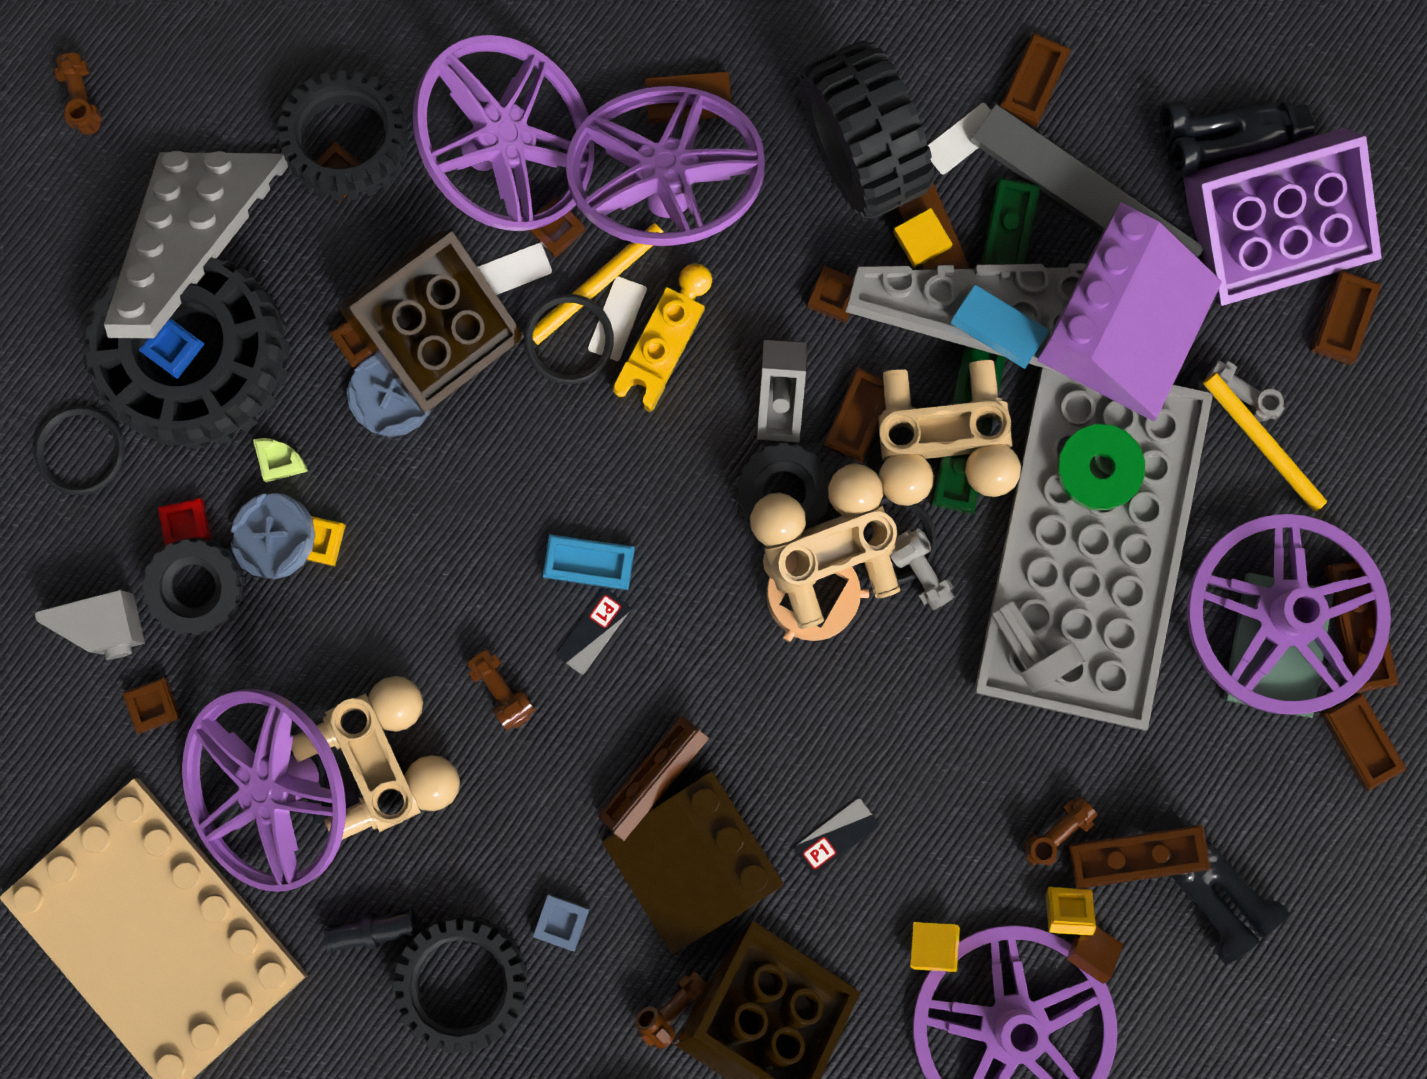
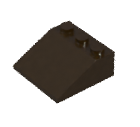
M453 231L435 233L337 306L361 341L423 413H427L524 338L523 333Z
M712 771L649 811L624 841L614 834L602 842L672 955L784 886L782 879Z
M752 920L748 923L715 973L698 1003L696 1002L674 1045L726 1079H821L860 992Z

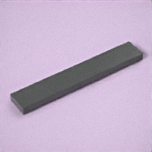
M997 104L971 138V143L1029 183L1040 186L1039 190L1100 232H1103L1117 207L1122 202L1159 221L1197 258L1205 248Z

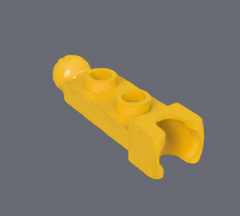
M693 263L684 267L679 276V285L681 287L679 293L666 287L628 362L625 363L614 384L613 392L615 395L624 397L632 386L641 385L646 388V393L643 397L645 410L648 412L654 410L665 389V384L705 310L704 305L694 301L697 296L707 293L711 288L712 275L704 265Z

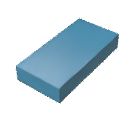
M974 285L951 321V324L1024 369L1049 332V329L977 285Z
M549 534L543 578L629 590L635 547Z

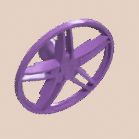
M495 35L475 36L461 40L448 47L430 63L418 84L414 99L413 128L415 140L421 159L430 177L440 191L457 208L475 220L498 229L510 231L533 230L558 220L576 205L570 189H568L562 199L552 208L537 215L532 213L525 160L555 168L558 165L566 167L567 154L537 147L536 141L567 151L571 141L527 124L543 77L545 76L563 98L572 116L576 131L589 115L583 100L570 79L552 60L537 49L521 41ZM489 51L507 54L524 62L516 77H513L498 103L458 58L471 53ZM534 67L538 70L531 88L528 90L522 108L515 104V101ZM438 76H440L452 91L450 96L472 122L473 129L432 149L427 128V107L433 85ZM592 140L589 141L585 148L580 165V178L584 191L587 188L593 170L594 141ZM461 146L463 156L441 164L438 163L437 156ZM469 166L479 171H488L493 168L500 199L505 201L508 216L490 212L473 203L451 183L445 172L454 169L460 170ZM511 168H514L515 179H516V185H515V181H514V177H513V173H512V169H511ZM518 198H521L523 217H521L520 204Z
M678 86L640 89L623 94L605 103L580 125L569 145L566 159V173L571 195L581 212L593 224L620 239L655 246L695 242L710 237L732 225L755 201L762 186L765 168L764 148L761 138L753 123L742 111L714 94L694 88ZM659 103H679L659 143H654L629 129L610 122V120L618 115L638 107ZM692 105L681 140L673 138L686 106ZM702 109L719 115L734 126L745 140L749 150L692 149L699 129L698 122ZM592 140L604 147L607 154L631 168L588 197L581 183L580 165L585 148L589 141ZM750 175L747 187L737 202L721 216L703 224L691 184L695 182L731 180V176ZM647 198L648 207L651 212L660 217L670 218L672 222L675 221L679 231L659 233L637 230L619 224L606 215L618 208L623 211ZM687 208H689L696 227L692 229L689 228L683 214Z
M1279 514L1265 516L1249 521L1225 534L1211 547L1200 562L1190 586L1187 604V621L1191 641L1200 662L1211 678L1223 690L1242 703L1276 714L1293 715L1317 712L1339 704L1352 696L1369 680L1377 669L1384 655L1390 633L1391 614L1389 597L1384 580L1372 558L1356 540L1341 529L1325 521L1303 515ZM1275 528L1274 582L1271 588L1211 575L1220 559L1235 544L1254 533ZM1283 528L1289 529L1292 580L1283 579ZM1300 529L1318 533L1337 543L1355 559L1365 576L1310 588L1307 583L1305 549L1301 545ZM1367 583L1370 584L1372 590L1370 593L1330 608L1326 598L1323 596ZM1209 584L1256 597L1258 599L1255 609L1228 598L1225 599L1205 591L1206 586ZM1204 599L1261 622V628L1232 675L1219 663L1208 642L1203 621ZM1374 600L1376 627L1373 642L1364 662L1356 673L1352 675L1342 660L1344 657L1323 628V625L1327 619L1356 609L1359 605ZM1266 638L1274 646L1258 664L1244 685H1241L1238 679ZM1313 640L1316 642L1328 662L1344 682L1343 685L1339 686L1327 672L1326 667L1307 644ZM1293 645L1297 647L1333 691L1314 699L1283 701L1262 696L1252 690L1264 675H1268L1286 650Z
M260 689L237 690L222 695L205 706L189 730L182 762V778L186 803L194 826L203 843L213 857L230 874L255 888L280 892L296 889L313 881L328 868L338 852L346 819V802L342 777L335 756L325 737L315 723L300 708L286 698ZM243 703L269 706L255 753L234 732L229 734L216 721L224 711ZM292 721L304 731L316 748L326 770L330 789L320 787L317 767L310 758L297 762L294 755L290 756L294 737L290 734ZM203 746L224 772L239 786V790L210 816L204 802L200 781V759ZM302 798H308L317 801L332 803V807L321 806V804L297 800ZM239 802L244 812L216 829L213 822ZM290 811L332 816L329 835L321 853L310 866L299 872L294 852L298 850ZM256 818L259 835L273 874L260 871L244 862L226 845L221 837L233 830L240 829Z
M1021 925L990 927L974 932L959 940L958 960L968 952L991 943L995 1004L992 1007L932 1000L933 994L946 971L929 970L919 989L913 1013L914 1048L926 1079H941L931 1058L927 1038V1025L947 1030L951 1034L983 1041L987 1044L986 1052L973 1079H984L993 1058L1003 1062L994 1079H1010L1018 1064H1024L1039 1079H1053L1035 1062L1044 1052L1048 1054L1068 1079H1079L1073 1072L1074 1069L1049 1041L1048 1036L1050 1033L1083 1016V1012L1098 1004L1103 1020V1041L1098 1063L1090 1079H1107L1116 1052L1117 1019L1113 1000L1106 983L1102 984L1081 970L1088 979L1087 981L1035 1002L1029 999L1023 964L1019 959L1016 940L1037 942L1055 949L1067 957L1072 944L1047 931ZM1001 940H1006L1016 991L1014 994L1004 995L998 942ZM1091 987L1093 988L1094 995L1048 1018L1044 1008L1068 999ZM929 1008L982 1016L980 1029L928 1016Z

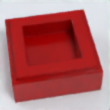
M198 498L158 507L165 546L179 540L195 537L211 541L204 500Z

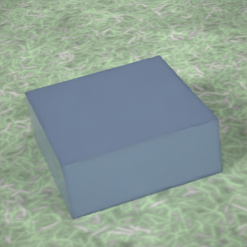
M548 894L533 937L575 952L590 908Z

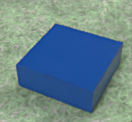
M169 318L155 338H147L139 351L178 379L204 346V343Z

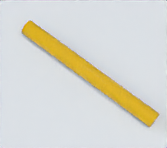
M655 223L645 230L647 232H663ZM631 242L572 294L584 296L591 300L653 245ZM561 303L535 325L533 331L534 343L539 345L582 308L583 305Z
M1214 372L1203 381L1204 386L1311 510L1315 512L1321 509L1327 503L1324 496L1218 373Z

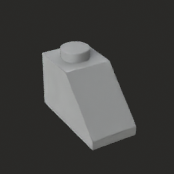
M764 340L757 440L800 441L807 343Z
M118 590L35 612L37 622L88 652L105 654L107 660L131 655L133 653L131 647L145 644L133 593Z

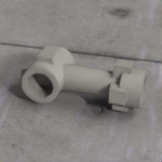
M1218 360L1214 364L1206 378L1217 372L1237 397L1249 404V411L1259 422L1270 418L1275 420L1281 415L1285 408L1283 407V397L1279 391L1274 388L1264 390L1263 392L1259 391L1235 376L1234 373L1237 366L1229 361L1225 364Z
M916 529L913 532L907 530L897 536L896 547L892 550L893 552L890 556L900 568L908 564L911 566L925 589L919 595L924 605L928 603L931 609L935 610L951 601L955 597L951 591L954 588L948 578L940 581L924 556L931 551V545L926 535L920 529Z

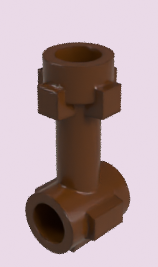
M78 53L62 54L56 58L58 68H54L59 82L66 81L70 97L64 113L66 123L71 128H77L84 135L93 134L99 130L102 116L100 110L95 105H89L83 82V76L90 74L88 64L85 60H82V56Z
M487 649L467 663L471 670L468 674L474 682L482 679L500 704L493 709V712L507 731L514 726L519 728L531 719L529 715L535 712L536 709L522 689L515 694L511 691L497 671L502 662L496 654L492 656Z
M1081 796L1074 801L1070 799L1062 806L1067 814L1042 837L1031 834L1024 841V858L1030 865L1034 866L1039 863L1051 866L1057 860V847L1078 827L1087 832L1094 825L1092 821L1098 815Z
M694 970L678 982L681 989L659 1011L650 1006L642 1009L637 1014L635 1019V1026L638 1029L637 1034L650 1047L654 1045L656 1048H665L670 1045L676 1034L675 1028L671 1024L694 1001L698 1003L704 994L703 992L708 984Z

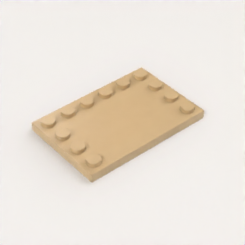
M139 778L131 780L0 896L1 901L152 1079H194L308 976L307 972Z

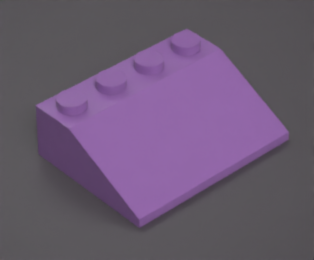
M1341 128L1201 169L1193 175L1183 177L1191 222L1198 243L1205 247L1202 251L1205 265L1222 281L1216 294L1217 302L1221 306L1382 259L1367 138L1365 135Z
M1121 202L1104 228L1037 361L1155 421L1222 281L1159 221Z

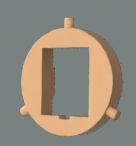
M793 551L789 553L785 561L786 569L789 573L794 571L797 565V557ZM852 566L835 573L847 580V583L821 628L818 626L806 629L798 628L794 612L780 605L786 593L778 591L774 580L769 578L766 590L767 605L775 622L786 632L783 637L785 640L791 642L793 637L810 641L824 640L837 635L846 628L858 610L860 598H869V589H860L858 576Z

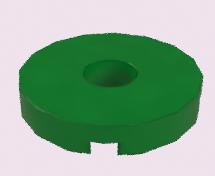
M1093 424L1079 429L1064 443L1057 458L1059 482L1062 490L1074 503L1088 510H1110L1124 505L1138 493L1145 478V458L1140 445L1127 431L1114 425ZM1101 456L1110 462L1112 472L1109 478L1099 479L1091 473L1090 461L1093 457Z

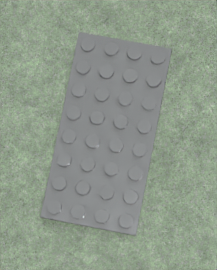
M1040 367L1021 460L1020 478L1016 484L974 693L1143 731L1148 730L1213 397L1211 393L1173 385L1157 419L1152 421L1060 372ZM1093 424L1114 425L1127 431L1140 445L1145 458V478L1138 493L1124 505L1110 510H1088L1074 503L1062 490L1059 482L1057 458L1064 443L1079 429ZM1096 456L1090 461V471L1095 477L1099 479L1110 477L1112 467L1106 458ZM1013 601L1048 656L1074 642L1085 660L1080 666L1035 693H1032L1021 675L1026 669L992 617L994 612Z

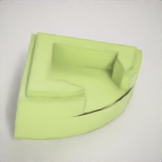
M270 438L253 440L262 477L265 482L268 483L308 471L302 457L287 444Z

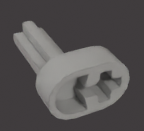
M1014 601L992 614L993 619L1026 669L1021 675L1032 693L1042 689L1085 662L1074 642L1048 656Z

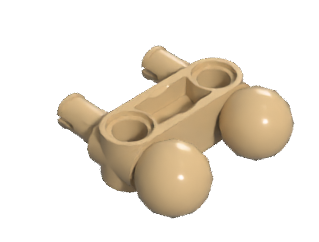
M981 360L969 364L972 401L957 405L916 409L911 405L908 371L891 370L883 373L886 410L878 417L882 460H884L879 470V479L882 482L883 494L888 500L897 505L910 506L919 503L928 496L933 487L934 478L931 465L926 461L928 458L970 454L966 461L965 474L972 488L984 496L997 497L1004 495L1016 486L1020 478L1021 465L1018 456L1011 449V418L1008 403L1003 401L1002 398H998L994 361ZM992 418L999 423L1001 429L996 435L984 436L977 430L976 424L981 419ZM898 427H906L914 434L912 441L903 446L894 444L889 436Z
M856 463L842 467L833 474L828 485L829 501L834 509L843 516L804 530L806 521L803 508L793 497L780 492L768 494L755 504L750 515L751 530L756 538L765 545L764 569L767 575L774 580L777 590L788 593L798 628L806 629L824 622L813 588L816 580L859 563H865L875 598L888 597L901 591L889 556L896 547V524L885 513L883 505H880L883 497L881 480L876 472L865 465ZM870 522L874 533L872 539L867 543L864 539L863 531L866 524ZM793 551L797 557V565L794 571L789 573L786 569L785 561L789 553Z
M391 676L383 678L373 686L368 697L365 693L356 698L344 700L336 707L326 711V716L323 717L324 722L316 725L330 748L336 746L337 749H342L363 795L359 798L361 802L346 809L342 840L371 826L374 830L378 828L379 832L421 813L419 809L426 811L444 809L454 801L459 792L460 779L458 771L444 757L435 755L420 757L409 766L405 775H403L383 729L396 732L409 728L416 723L423 708L421 691L414 682L406 677ZM352 711H360L367 717V724L364 730L357 734L347 733L343 730L342 726L345 715ZM304 731L293 737L292 752L297 762L318 754ZM388 790H396L404 798L402 809L393 815L384 814L379 809V798ZM332 816L324 819L328 831H330Z

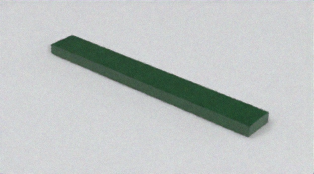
M998 177L980 265L1025 263L1040 186ZM963 345L951 405L966 404L972 401L969 364L981 360L994 361L997 390L999 393L1006 357ZM981 419L976 424L977 430L984 436H990L993 419ZM970 454L940 458L931 506L972 515L975 513L979 492L975 491L968 483L965 474L966 461Z

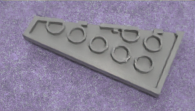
M221 151L212 153L159 152L104 322L108 338H155L180 306V295L190 283H198L205 274L203 266L209 258H217L249 218L248 209L257 198L264 199L270 191L269 182L275 175L281 176L288 168L283 154L225 153Z
M1042 264L976 265L975 269H954V265L937 266L936 270H912L909 266L858 267L845 312L1003 356L951 324L954 315L974 285H977L1049 329L1029 364L1054 370L1037 360L1086 264H1069L1067 268H1045Z

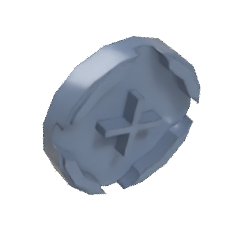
M374 355L361 361L354 370L355 373L351 378V382L349 381L347 388L349 408L356 420L372 433L387 437L406 435L419 427L429 415L431 409L427 413H423Z
M272 493L255 496L241 507L233 520L231 532L234 533V544L231 543V549L240 567L252 575L269 579L289 576L304 565L312 551L315 538L313 518L302 503L286 494Z

